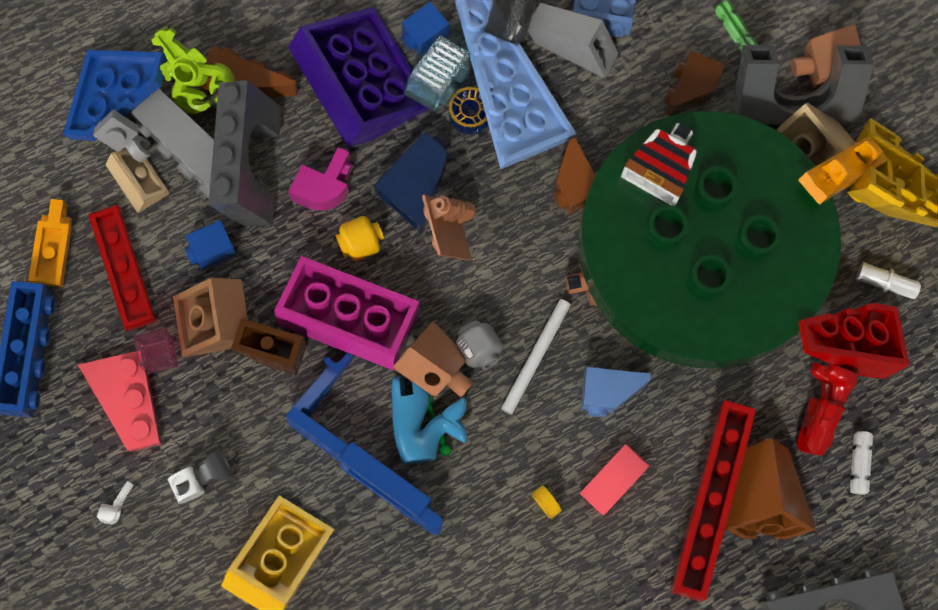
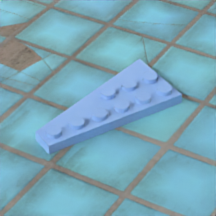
M455 0L500 169L574 138L577 133L511 29L506 30L509 28L507 23L500 22L501 27L498 25V21L504 19L499 17H502L493 1ZM498 27V28H500V29H502V30H505V31H507V32H510L509 38H507L508 33H506V32H504V33H503V36H502V35H501L502 31L499 30V29H498L497 33H495L496 28Z

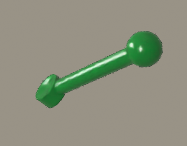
M430 394L427 411L432 420L436 417V414L431 404L433 397ZM443 434L440 438V452L447 456L451 454L452 446L446 442Z

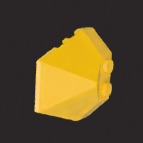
M870 118L862 129L856 143L866 137L872 138L889 160L878 169L870 167L862 177L846 188V192L856 202H863L889 217L938 228V173L935 175L921 163L925 158L918 152L912 156L900 146L899 143L902 139L898 135Z

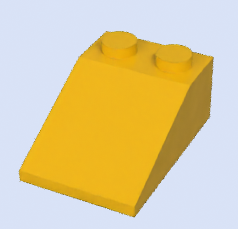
M279 495L229 567L221 587L259 610H285L334 529Z

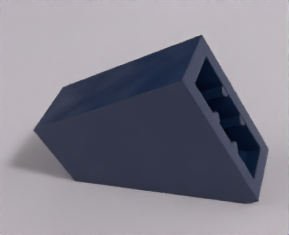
M426 132L374 184L375 194L419 233L425 230L428 222L423 211L424 202L422 195L436 197L448 162L447 146L438 137L434 136L431 138Z

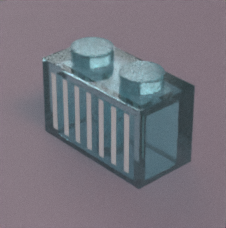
M439 35L410 74L404 94L436 112L442 103H449L455 93L456 88L454 86L457 81L463 83L471 68L467 66L471 53Z

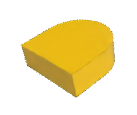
M543 485L532 492V497L549 519H553L562 511L555 498Z

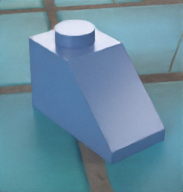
M587 367L583 377L581 410H588L589 416L607 417V413H613L644 388L651 380V374Z

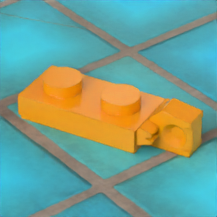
M51 199L48 215H42L41 221L37 222L28 279L29 283L63 288L72 231V219L66 217L68 204L64 200Z

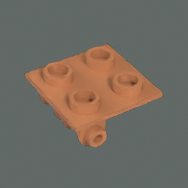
M422 195L424 215L430 224L433 235L431 239L432 245L437 251L438 256L467 261L472 260L462 223L471 220L476 215L474 204L454 198L450 199L446 196L437 198Z

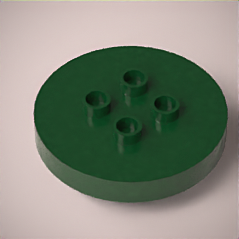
M716 111L686 112L657 120L639 129L618 145L604 161L589 189L581 214L578 243L580 264L585 282L597 307L608 322L632 344L659 359L681 366L706 369L728 368L755 361L776 351L800 332L798 322L814 317L820 310L830 293L839 266L841 230L834 199L831 197L819 205L798 181L807 171L816 166L796 144L783 134L756 120L737 114ZM680 123L693 131V135L687 145L694 148L697 153L677 204L673 206L623 179L621 175L626 163L655 130L659 129L670 135L675 125Z

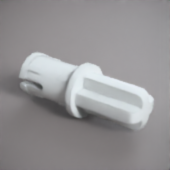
M866 262L861 263L856 276V281L881 288L884 293L891 291L911 299H915L921 289L918 281L895 274L891 268L888 271Z

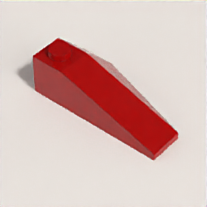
M870 303L860 308H849L839 313H828L798 322L804 353L852 371L859 376L885 379L910 366L898 307Z

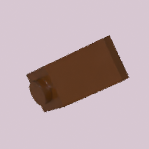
M241 318L231 350L267 367L297 375L307 345L303 336Z

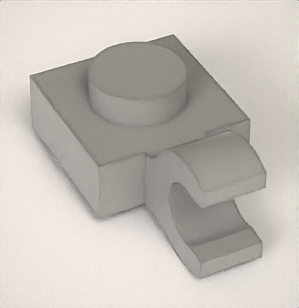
M114 109L94 128L93 136L117 152H120L125 147L130 155L141 163L150 155L146 149L151 143L138 135L139 126Z

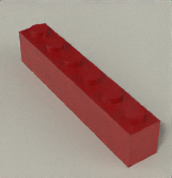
M724 400L719 408L670 590L672 594L699 602L707 599L756 409Z

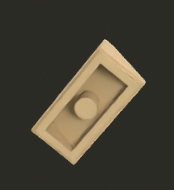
M126 148L120 152L115 151L110 154L106 166L137 213L169 195L170 192L147 158L142 163L138 162L130 155Z

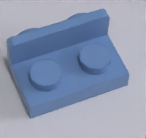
M574 0L573 12L603 20L610 36L621 37L623 35H630L636 0Z

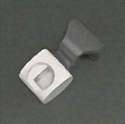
M215 451L208 455L206 461L198 470L194 469V467L185 468L170 476L168 482L179 504L204 494V485L213 482V479L230 482L235 480V477L224 453Z

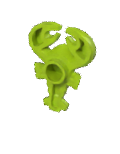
M167 26L162 27L154 34L155 37L151 41L153 45L162 46L164 49L163 52L168 61L160 65V70L165 80L170 81L172 77L175 79V83L171 88V97L174 103L185 113L197 114L205 111L212 105V100L198 101L197 99L202 100L207 95L203 91L191 86L205 85L208 76H212L209 84V91L212 95L216 92V88L219 89V83L235 81L232 71L221 63L214 65L206 64V57L197 48L194 47L189 50L182 43L174 39L175 29H168Z

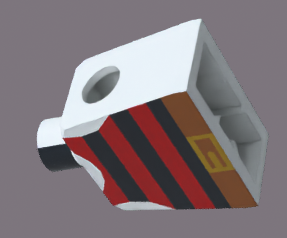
M680 123L675 125L670 135L662 130H655L626 163L621 177L667 204L675 206L682 194L697 153L694 148L687 145L693 135V131Z

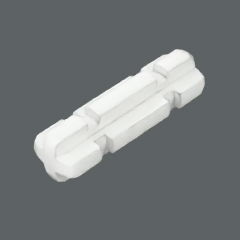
M858 431L854 434L853 445L856 446V449L852 452L851 475L854 476V479L850 480V492L858 495L869 493L870 481L867 480V477L871 473L872 451L869 450V447L873 444V435L869 432Z

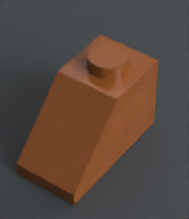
M575 137L568 142L556 180L555 192H553L556 204L560 209L565 208L568 215L584 208L589 189L596 176Z

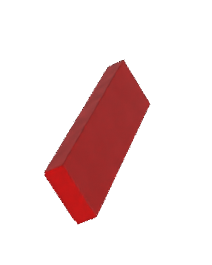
M119 205L88 214L124 330L127 332L157 322Z

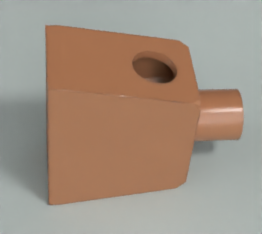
M850 25L809 40L803 50L805 57L791 59L793 76L809 74L812 88H820L830 75L836 46H861L856 25Z
M433 321L393 366L396 371L432 396H437L447 385L457 395L462 397L473 384L470 379L459 371L467 360L457 345Z

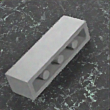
M158 89L131 112L136 122L135 124L139 126L138 133L145 139L151 136L157 142L155 148L166 159L172 156L179 163L177 166L178 170L187 179L190 180L194 177L199 181L201 185L198 188L209 198L214 139L166 94Z

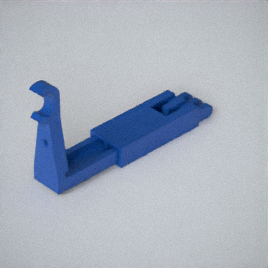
M346 353L342 360L337 363L331 361L330 357L324 358L327 368L286 415L288 425L339 461L340 468L402 514L431 534H440L443 520L431 510V498L353 442L347 445L310 418L332 386L352 362L355 355Z

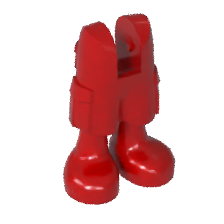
M812 363L810 373L821 382L822 391L819 399L811 397L808 402L796 447L799 451L807 454L823 455L833 444L834 432L845 410L844 404L851 391L856 387L859 375L835 365L827 364V366Z

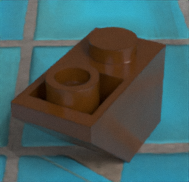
M690 51L687 61L681 59L674 74L675 77L679 78L676 87L671 85L663 102L669 104L665 114L669 116L676 115L710 101L725 64Z

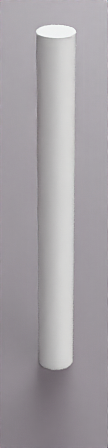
M559 300L502 405L501 410L510 415L513 414L571 304L567 301Z

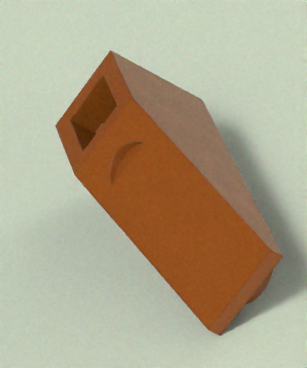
M212 46L206 56V64L214 65L221 63L229 67L235 81L248 80L268 97L297 96L299 92L297 83L294 81L295 79L288 73L283 71L275 73L268 70L258 60L250 59V61L240 58L235 51L227 47L219 49ZM208 76L205 85L200 86L201 89L210 92L209 84L212 76ZM216 88L215 95H218V88Z

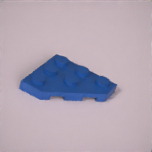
M87 50L63 135L70 140L96 141L97 138L93 136L94 128L113 109L125 117L162 86L164 76L160 70V65L168 61L166 55L163 52Z

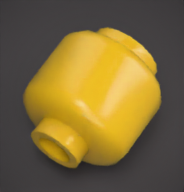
M360 216L343 223L339 227V234L335 235L344 258L350 257L355 262L377 254L380 251L379 241L384 239L378 222L371 223L366 216Z

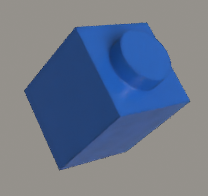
M431 2L402 22L401 39L410 51L415 49L420 56L449 36V23Z
M221 220L186 235L189 246L184 247L191 264L193 265L198 262L202 271L237 256Z

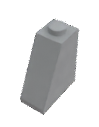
M543 3L539 4L535 13L529 18L526 28L535 44L602 78H606L619 53L603 20Z

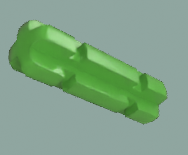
M726 0L716 7L715 13L720 20L725 21L723 25L734 42L740 44L738 48L742 53L743 45L758 44L753 36L749 37L750 31L739 14L733 12L735 8L731 2Z

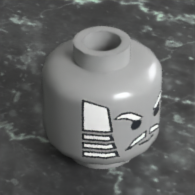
M473 321L459 330L456 345L467 360L465 363L468 367H481L483 370H486L498 363V356L503 350V345L490 324Z

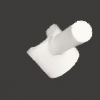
M126 481L114 500L113 505L101 504L97 515L100 522L107 524L118 522L123 502L134 486L132 483Z

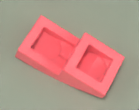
M625 444L581 491L580 495L604 516L650 465L629 445Z

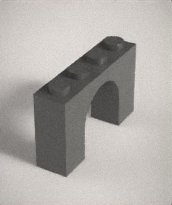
M743 45L733 100L734 114L756 120L762 124L781 126L805 103H809L838 121L841 126L859 125L874 66L868 46H836L831 72L826 82L812 93L802 96H788L775 89L779 69V60L775 46Z
M248 80L219 83L208 205L243 226L273 225L275 195L260 186L255 180L250 168L248 145L250 137L280 136L282 107Z
M881 567L861 572L862 579L851 581L850 575L830 579L832 586L820 588L818 582L799 586V594L788 596L787 590L767 594L769 601L760 602L762 610H818L819 607L831 600L843 601L856 610H904L894 572L882 573Z

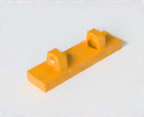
M866 137L807 171L798 181L820 205L854 184L870 167L878 169L889 159L883 154V150L872 138Z

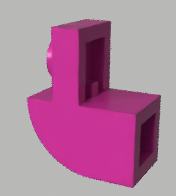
M338 147L325 174L301 165L288 191L291 201L319 211L329 210L341 204L349 194L348 185L341 182V180L345 182L348 180L353 168V164L350 163L349 152Z

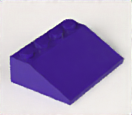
M374 7L301 26L288 47L347 148L374 140L434 106Z

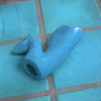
M400 375L392 378L393 431L402 464L411 465L436 460L439 441L445 433L466 443L467 432L461 422V418L466 411V397L447 407L442 414L433 418L421 430V424L430 401V393L412 382L414 394L407 395L403 376Z

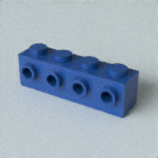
M11 281L0 344V415L33 418L34 410H37L39 407L40 391L37 390L39 378H43L46 367L45 359H42L44 346L49 345L51 336L48 320L49 315L54 314L56 306L55 296L44 284Z

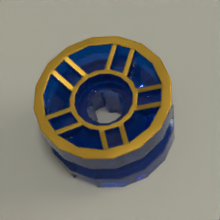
M476 87L459 89L453 94L449 102L450 123L458 132L465 135L480 133L488 125L481 95ZM468 106L475 112L474 115H467L465 113Z

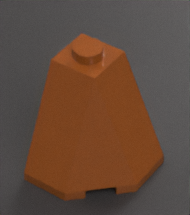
M773 438L761 439L756 444L746 447L725 527L726 530L742 539H755L757 537L756 533L774 535V539H789L816 530L789 449Z

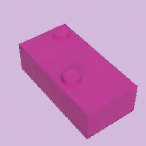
M301 256L274 311L278 326L394 371L393 366L400 359L419 317V301Z

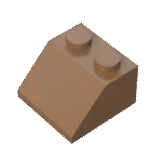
M209 278L173 296L182 357L231 349L241 318L248 320L241 279Z

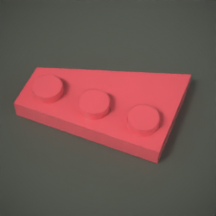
M141 350L78 364L129 452L161 445L144 355Z

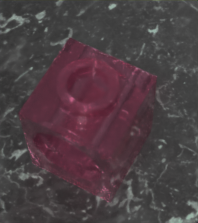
M166 328L134 335L139 365L146 374L178 367L173 338Z

